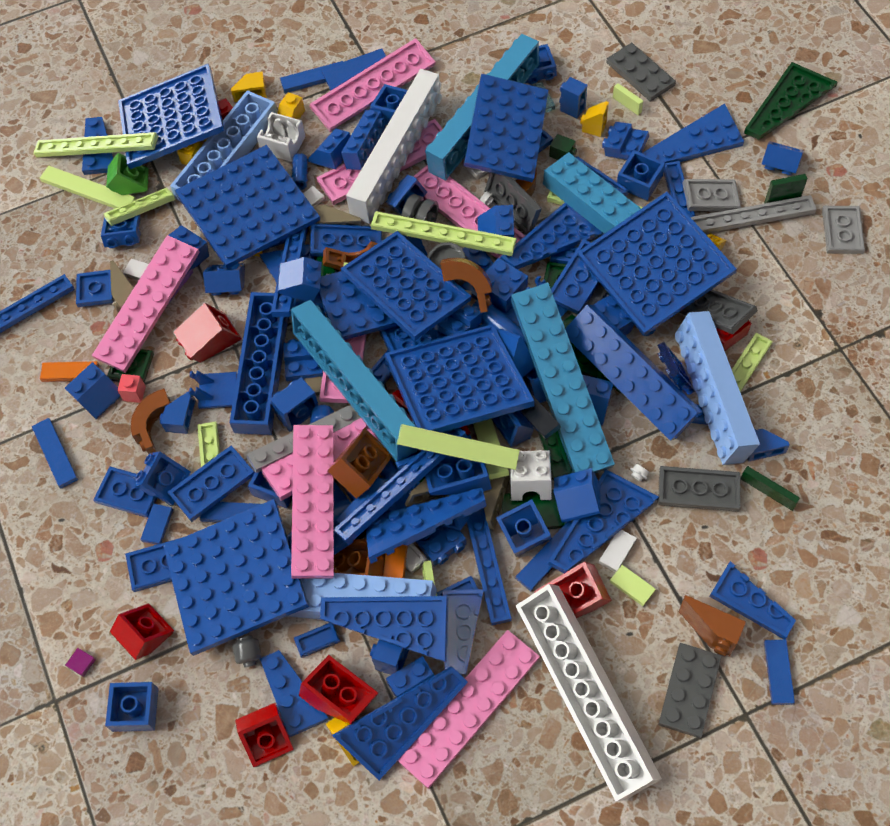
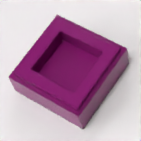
M77 648L65 666L84 677L96 659Z

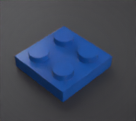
M110 270L76 274L77 307L114 302L111 295Z

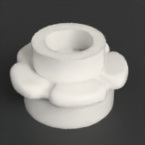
M486 191L480 201L489 207L494 200L492 197L493 193L490 194Z
M638 464L630 468L633 472L631 474L633 478L638 481H642V479L647 480L648 470Z

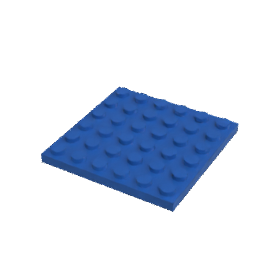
M209 63L118 100L123 135L156 132L158 135L154 150L125 152L127 165L130 169L225 131Z
M267 145L175 190L177 197L227 269L320 221L319 214Z
M665 192L577 252V256L644 336L737 272L735 266L668 192Z
M493 324L385 353V359L411 419L417 428L442 433L534 406V399Z
M274 499L163 546L189 651L193 656L309 607L301 579H291L292 550L277 502Z

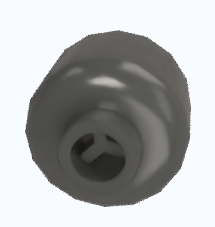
M252 635L236 639V643L232 646L235 662L243 664L244 668L256 665V661L262 657L259 640L253 638Z

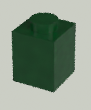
M557 134L550 145L549 157L559 160L568 152L575 157L577 153L575 148L576 141Z

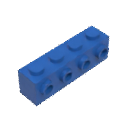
M365 110L341 152L346 169L361 170L386 128L385 119L381 111Z

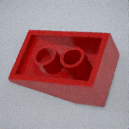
M585 561L546 584L560 587L576 618L591 613L612 601L595 565ZM544 585V586L540 587L539 589L535 590L534 593H536L537 591H539L540 589H542V588L545 587L546 585Z
M330 655L301 683L299 696L315 709L348 724H352L378 695L376 690Z

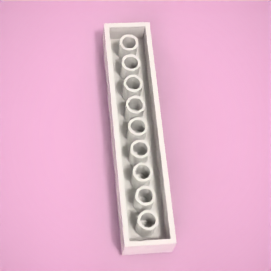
M423 69L419 70L347 193L349 213L360 217L362 222L370 224L375 211L378 212L380 204L384 203L385 195L391 190L395 178H398L400 169L406 164L409 153L413 152L414 144L420 139L423 128L427 127L430 116H433L436 105L440 104L442 94L440 93L441 82L439 74Z
M548 584L517 604L516 608L615 801L627 800L661 780L662 778L560 587Z

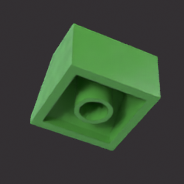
M118 152L108 165L106 187L120 195L146 192L148 190L149 168L141 165L130 169L127 165L126 156Z

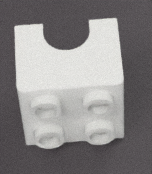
M271 112L267 118L268 128L266 133L264 134L263 130H261L257 136L259 147L267 145L276 158L292 162L293 156L298 152L306 137L302 120Z
M549 450L519 451L516 470L510 469L511 501H521L523 494L529 491L537 492L540 495V500H551Z

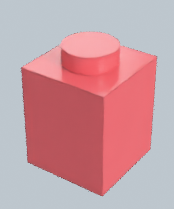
M122 374L117 391L123 401L140 403L143 400L146 386L140 376Z

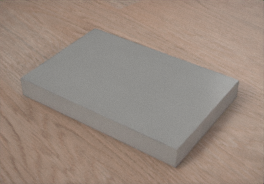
M684 179L683 181L688 211H727L741 208L735 180Z
M823 206L822 215L827 253L864 254L865 246L860 206Z

